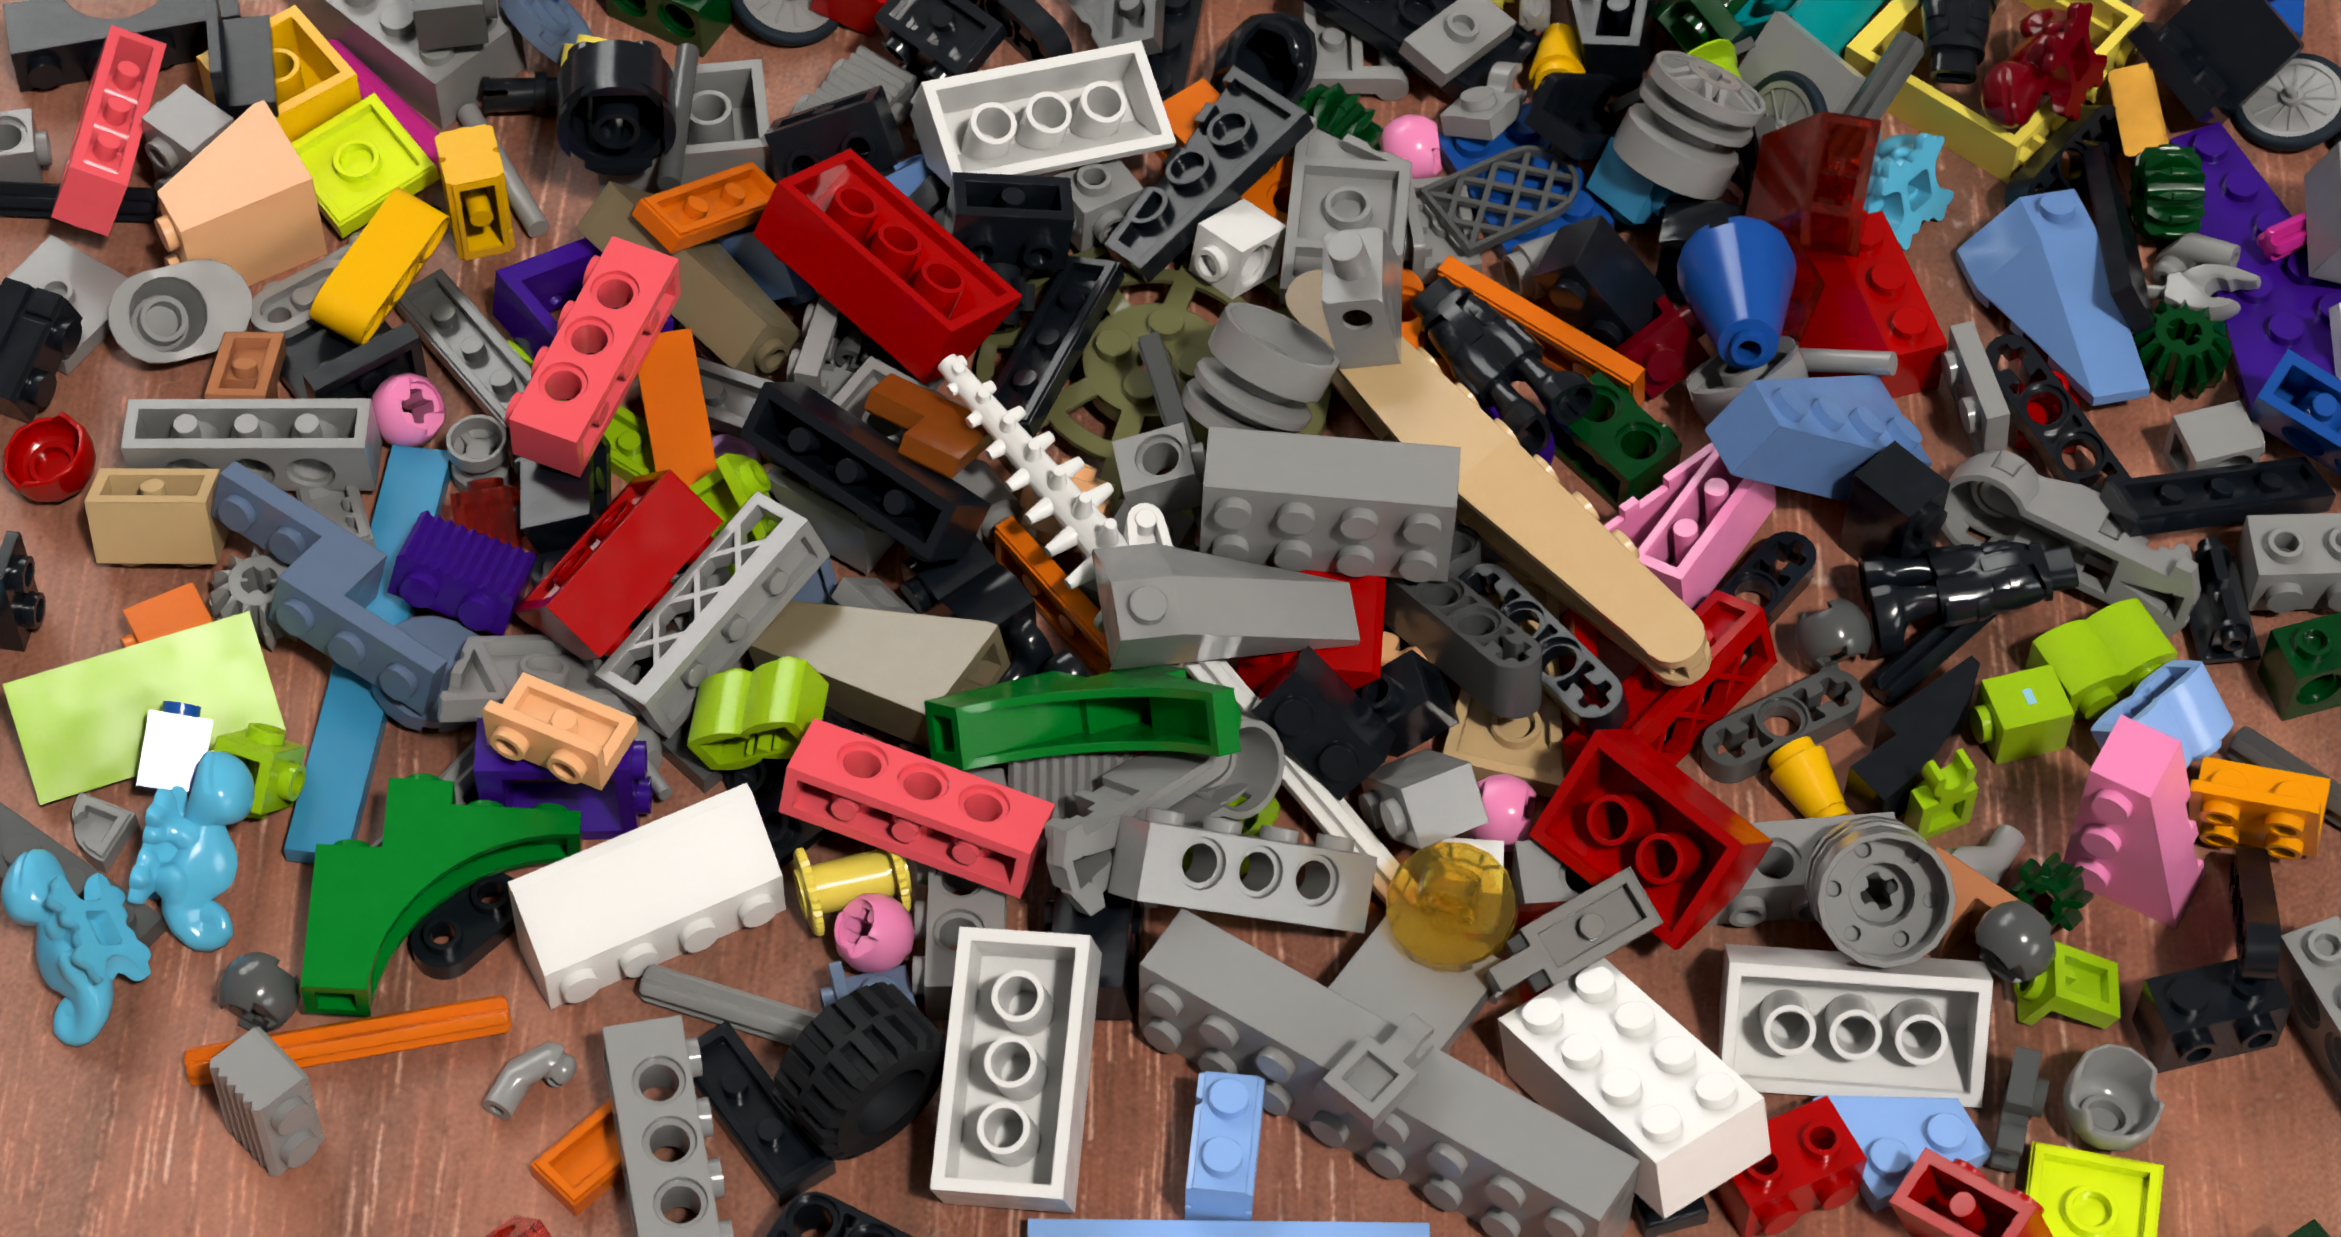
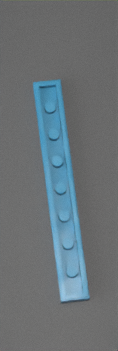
M392 445L370 526L375 547L385 553L387 558L377 597L365 609L393 626L415 616L417 607L409 605L400 597L387 593L396 558L420 513L428 510L432 517L441 516L451 477V460L447 450ZM335 661L306 764L305 784L300 796L297 798L284 846L286 860L291 862L314 864L316 844L333 845L340 840H357L389 717L372 695L370 682L351 670L338 665Z

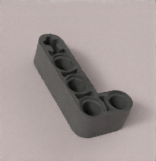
M1455 525L1448 582L1430 580L1426 582H1412L1405 578L1386 577L1384 624L1409 645L1417 647L1427 660L1490 712L1509 719L1531 716L1542 705V647L1533 637L1481 597L1480 593H1476L1459 579L1467 569L1481 564V537L1470 527Z

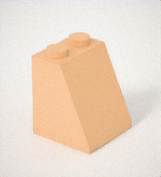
M265 100L251 105L157 191L162 216L154 219L164 247L168 252H171L170 255L164 257L165 266L189 260L212 259L232 267L244 278L249 287L328 254L313 178Z

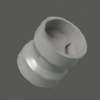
M482 414L469 415L455 422L446 435L448 456L451 460L452 480L457 490L465 496L476 499L490 498L500 494L509 485L512 478L507 434L503 425L495 418Z

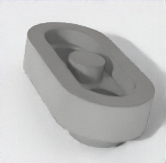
M328 259L319 261L259 292L252 299L253 313L250 319L252 332L284 333L286 339L317 324L318 322L309 318L310 308L319 290L341 260Z

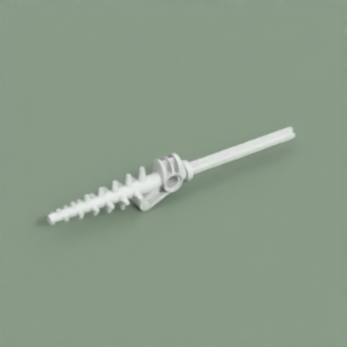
M951 354L940 362L938 370L949 383L946 386L947 393L951 397L958 395L972 412L965 418L968 427L973 429L982 425L994 440L985 450L987 458L992 461L1006 455L1011 465L1017 469L1004 483L1006 489L1012 493L1029 485L1034 491V495L1040 499L1024 514L1026 522L1032 525L1053 515L1057 520L1058 527L1063 529L1044 547L1045 553L1049 557H1053L1075 546L1081 551L1084 561L1064 579V584L1069 590L1096 579L1092 559L1093 549L1150 543L1173 547L1164 515L1158 507L1149 503H1139L1131 508L1128 512L1122 535L1117 529L1116 520L1113 518L1107 519L1097 508L1114 492V488L1109 482L1082 492L1071 480L1085 466L1079 456L1057 465L1045 452L1055 442V437L1050 431L1032 438L1018 423L1026 416L1025 410L1019 405L1007 411L992 395L997 390L994 382L989 380L981 383L967 368L968 363L964 356ZM1100 610L1093 624L1098 631L1105 632L1102 612ZM1225 659L1166 664L1186 669V672L1193 680L1234 688L1235 700L1239 705L1241 714L1258 719L1251 712L1258 697ZM1282 743L1285 766L1281 784L1324 834L1355 839L1354 852L1378 857L1372 891L1384 905L1391 910L1400 899L1417 910L1429 901L1428 896L1343 798L1339 801Z

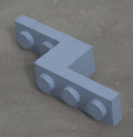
M235 460L221 471L211 516L222 522L230 530L238 532L275 555L280 561L290 565L277 578L268 619L282 627L290 635L300 638L332 658L338 665L351 670L383 690L391 698L424 715L438 700L448 660L365 609L377 597L387 555Z

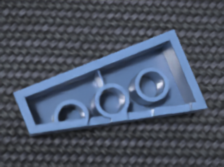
M1878 375L1752 380L1705 428L1707 435L1732 476L1843 502H1848L1853 474L1893 441L1899 443L1928 467L1932 465L1920 444L1922 441L1921 433L1911 421L1903 417Z

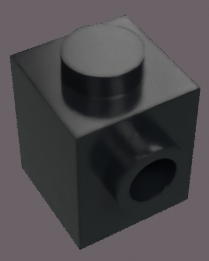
M1412 649L1381 667L1380 679L1354 690L1396 733L1389 752L1397 758L1460 723L1444 673Z

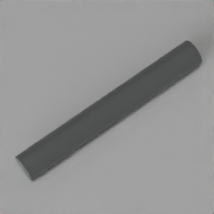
M690 43L680 44L676 49L673 69L676 101V138L671 150L666 155L665 149L661 153L657 186L664 191L681 185L699 59L698 47Z

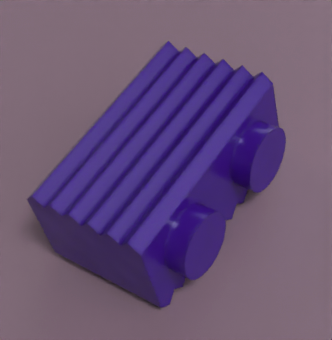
M427 510L420 513L396 558L387 593L402 598L413 607L428 608L457 619L470 629L477 631L485 630L498 636H505L516 614L513 610L521 603L525 596L537 557L533 551L525 553L521 546L513 548L510 542L502 544L498 537L490 539L487 533L479 535L475 528L467 530L463 524L455 526L451 519L444 521L440 515L432 517Z

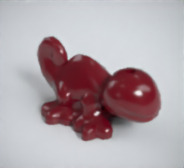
M2071 3L2066 11L2057 8L2042 9L2030 13L2020 21V32L2024 39L2013 48L2007 61H2000L1987 71L1981 84L1980 101L1982 109L1990 121L2004 128L2023 127L2032 119L2042 94L2051 96V106L2057 116L2065 117L2073 122L2079 121L2081 104L2086 99V90L2092 89V87H2100L2103 84V70L2107 64V56L2095 54L2090 41L2089 26L2093 10L2092 3Z

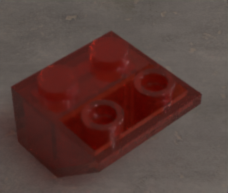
M1822 111L1764 134L1745 217L1764 220L1782 231L1790 247L1859 258L1879 163L1882 120Z

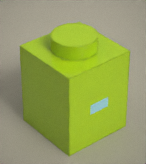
M2049 664L1981 680L1975 706L1970 708L1969 720L1976 741L1980 744H1986L1994 764L1997 765L2065 749L2075 713L2053 665Z

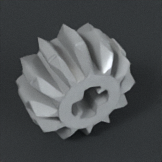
M253 545L250 557L244 560L230 554L227 564L228 570L214 572V579L212 581L214 591L210 592L211 598L209 599L212 615L217 620L250 611L258 641H264L272 652L277 639L281 637L297 642L298 637L290 635L282 627L268 619L277 578L290 565L280 561L271 553L262 555L255 545Z

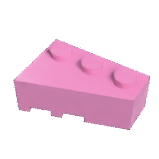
M1712 442L1663 475V484L1644 498L1637 500L1633 496L1619 505V515L1604 524L1610 532L1616 528L1624 532L1640 553L1638 559L1692 611L1712 593L1776 506L1775 485L1732 476Z
M2122 714L2120 715L2089 771L2063 862L2072 865L2074 868L2079 866L2084 868L2081 875L2084 881V890H2088L2093 894H2101L2175 929L2179 925L2206 874L2204 861L2196 858L2194 849L2198 829L2196 821L2190 820L2188 817L2186 803L2191 796L2180 740Z

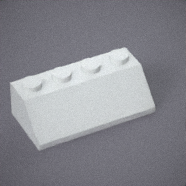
M1141 40L921 82L910 114L926 165L949 188L952 172L1032 176L1174 148L1176 144Z
M747 782L507 882L519 950L550 1010L566 1003L585 1001L603 987L627 977L637 978L643 976L649 965H658L686 952L702 951L710 947L718 938L744 927L753 928L761 926L770 921L777 913L786 910L783 875L753 793Z
M1724 944L1719 1005V1058L1757 1092L1807 1096L1958 1098L1963 1107L1982 1108L1993 979L1986 964L1981 961L1921 957L1914 963L1882 968L1860 964L1845 953L1837 951Z

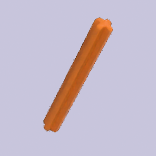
M496 995L267 1035L300 1068L503 1034L511 1030V1016L506 997ZM236 1040L195 1046L185 1050V1070L190 1084L198 1086L214 1083L209 1068L210 1060Z

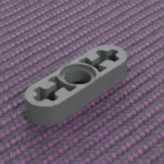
M1838 669L1823 670L1713 723L1706 729L1702 739L1699 756L1702 770L1707 776L1717 782L1725 784L1738 783L1770 768L1767 763L1770 756L1779 748L1795 739L1809 736L1817 745L1849 729L1855 724L1859 716L1863 697L1860 683L1854 676ZM1827 695L1833 701L1842 698L1844 704L1842 707H1839L1835 702L1829 701L1821 705L1822 696ZM1815 711L1814 719L1812 721L1810 713ZM1773 716H1784L1791 719L1797 725L1798 731L1790 736H1777L1767 730L1764 722ZM1750 731L1752 739L1747 741L1748 733ZM1723 745L1728 751L1741 748L1740 756L1735 758L1729 752L1719 755L1717 753L1718 747Z

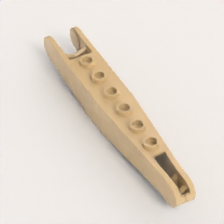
M1322 270L1306 271L1297 276L1288 286L1285 294L1287 309L1296 322L1320 336L1335 350L1322 307ZM1354 310L1360 326L1366 325L1372 320V317L1367 312ZM1401 335V364L1341 369L1340 365L1338 366L1330 383L1378 440L1461 447L1456 522L1475 530L1480 535L1481 541L1637 659L1658 680L1667 685L1680 687L1691 685L1706 674L1710 668L1712 654L1706 638L1704 624L1698 615L1638 559L1640 557L1638 549L1624 532L1617 528L1610 532L1598 521L1600 518L1597 511L1586 497L1578 491L1570 494L1559 483V478L1552 467L1541 456L1535 454L1532 457L1521 447L1512 430L1499 418L1493 420L1481 409L1473 394L1463 384L1451 382L1442 373L1434 358L1424 348L1418 347L1416 349Z

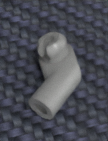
M2185 233L2163 248L2157 255L2156 264L2152 271L2153 277L2159 285H2166L2168 274L2179 270L2182 272L2203 264H2224L2236 267L2240 258L2241 247L2240 245L2199 233Z
M2004 824L1996 828L1986 846H1960L1957 849L1946 848L1944 850L1995 884H1998L2002 881L2022 849L2025 838L2019 830Z
M545 1042L510 1059L482 1102L483 1107L496 1118L510 1120L529 1088L542 1078L546 1079L552 1087L557 1088L565 1085L577 1069L575 1058L563 1051L564 1045L555 1042Z

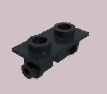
M2204 538L2198 542L2197 551L2192 558L2194 562L2198 563L2201 592L2189 615L2190 620L2188 621L2198 661L2206 664L2260 660L2261 654L2235 557H2231L2229 547L2222 544L2219 538Z

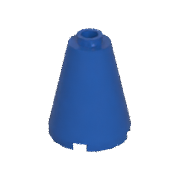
M1745 216L1729 217L1728 223L1711 229L1709 224L1698 229L1682 247L1677 262V279L1681 294L1717 352L1728 365L1737 369L1750 370L1768 363L1776 354L1796 278V260L1788 240L1782 231L1761 219Z

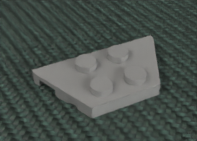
M1310 116L1315 127L1295 145L1280 280V304H1286L1285 294L1288 286L1297 276L1306 271L1322 270L1323 236L1328 232L1370 227L1384 228L1403 269L1411 185V162L1389 152L1374 150L1368 142L1348 133L1343 140H1340L1317 129V119Z
M539 634L468 637L461 651V659L456 661L451 671L449 688L447 691L442 690L440 694L437 719L439 723L472 722L477 721V718H483L482 710L487 702L492 700L502 704L523 672L631 716L642 714L634 704L603 686L594 675L607 661L608 658L605 655L599 659L582 660L546 635ZM634 662L622 677L637 685L640 681L642 666Z

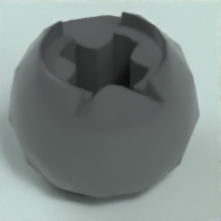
M1847 599L1827 601L1828 609L1809 617L1806 616L1804 611L1798 618L1794 630L1795 648L1804 663L1818 672L1827 669L1840 670L1838 667L1839 662L1860 655L1861 660H1863L1868 655L1873 640L1871 622L1861 607Z
M2015 900L2001 903L1986 911L1975 928L1976 944H1979L1982 949L1979 957L1990 970L2007 982L2019 983L2032 980L2046 972L2056 956L2055 939H2052L2050 936L2052 926L2042 914L2023 901Z
M258 951L238 956L221 974L217 986L218 1005L221 1010L225 1006L231 1013L241 1018L238 1023L241 1027L251 1030L253 1027H261L267 1033L279 1029L296 1012L301 998L299 978L297 975L293 978L285 970L278 967L277 965L280 960L276 957Z

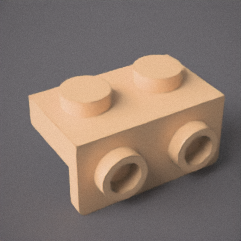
M524 672L502 704L489 700L482 710L487 744L492 746L499 754L510 760L520 761L524 759L547 768L553 775L570 784L581 782L601 791L639 732L636 717Z

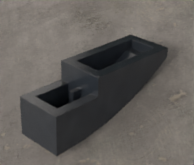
M1972 655L1879 718L1872 752L1849 768L1843 798L1845 805L1855 815L1894 812L1897 819L1906 811L1911 790L1925 780L1921 774L1924 765L1934 759L1938 767L1942 768L1963 728L1974 691L1980 662Z

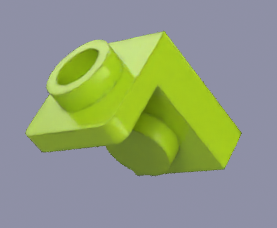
M2055 941L2056 956L2046 972L2032 980L2014 983V992L2017 996L2018 1021L2030 1026L2034 1025L2051 1011L2102 1029H2107L2121 1018L2118 963Z

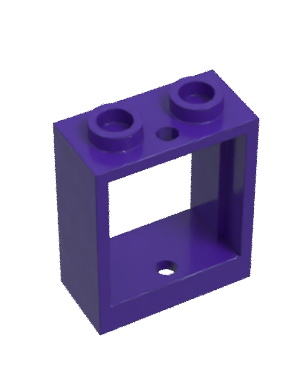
M586 237L496 271L493 315L533 361L542 346L550 347L557 334L558 322L549 312L563 307L569 300L576 301L583 289V277L589 261L594 255L600 257L602 255V252ZM670 315L660 333L673 331L674 319Z
M477 718L474 776L479 800L496 801L504 807L533 808L538 804L553 803L562 805L569 810L581 811L583 840L615 838L640 827V814H651L652 786L651 776H647L646 741L633 740L610 777L614 778L615 781H607L602 791L581 782L578 784L567 782H514V780L559 778L553 775L547 768L524 759L520 761L510 760L499 754L492 746L487 744L483 718Z

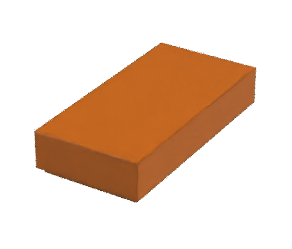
M610 1099L530 1164L531 1175L575 1217L623 1178Z

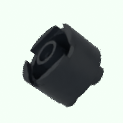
M604 40L595 43L584 41L578 42L569 49L567 59L561 66L557 77V137L562 150L569 157L571 151L574 155L584 160L586 169L611 176L639 173L651 167L652 159L662 153L664 149L666 155L673 147L676 138L675 79L671 67L662 57V51L657 44L647 40L636 42Z

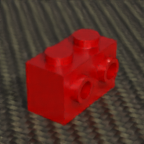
M1827 1095L1767 1120L1771 1154L1713 1189V1192L1741 1237H1753L1762 1232H1765L1767 1235L1778 1234L1791 1227L1801 1215L1823 1207L1825 1210L1836 1209L1849 1202L1859 1191L1867 1158Z
M1928 1148L1923 1150L1889 1200L1907 1232L1914 1237H2053L2042 1217L2044 1213L2043 1207L2033 1198L2014 1188L2006 1191L1989 1182L1988 1178L1980 1170L1968 1162L1955 1158L1952 1162Z

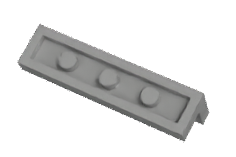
M756 491L594 675L603 686L634 704L653 730L670 739L694 711L700 682L708 676L732 668L748 650L750 645L763 633L827 560L830 553L808 519ZM764 515L779 523L766 539L748 543L747 534ZM735 564V574L725 585L707 589V580L716 569ZM694 610V620L685 631L666 635V626L677 614ZM653 657V667L637 685L622 677L635 661Z

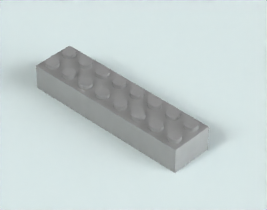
M1184 908L1179 911L1139 964L1138 1032L1144 1034L1151 1045L1165 1053L1176 1052L1199 1065L1202 1072L1213 1071L1254 1075L1265 1079L1263 1107L1265 1110L1277 1116L1287 1115L1309 1127L1312 1133L1323 1143L1335 1148L1344 1147L1364 1158L1371 1168L1383 1177L1392 1180L1399 1178L1422 1191L1426 1198L1438 1208L1449 1212L1458 1211L1481 1224L1489 1236L1621 1237L1628 1227L1640 1160L1434 1046L1428 1056L1420 1064L1412 1068L1418 1073V1086L1372 1131L1322 1091V1079L1366 1034H1369L1383 1045L1397 1030L1398 1026Z

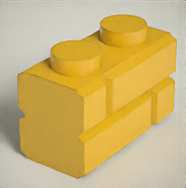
M482 124L439 133L434 138L447 215L450 216L449 223L458 259L467 261L511 252L510 250L515 248V240L505 174L493 126Z

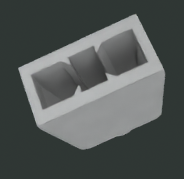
M1370 227L1332 231L1323 236L1322 307L1337 358L1340 360L1339 365L1341 369L1401 364L1402 265L1384 228ZM1354 310L1367 312L1372 317V320L1368 324L1360 326Z

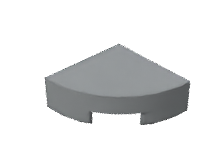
M82 792L79 793L75 800L72 819L77 846L89 864L107 874L139 826L136 813Z

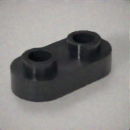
M504 873L483 877L473 885L447 899L420 921L414 928L411 936L412 952L418 969L433 979L449 980L457 978L469 971L514 933L516 928L507 882L514 880V878ZM490 896L501 897L497 902L491 904L481 901ZM441 935L453 937L451 941L445 944L433 942Z

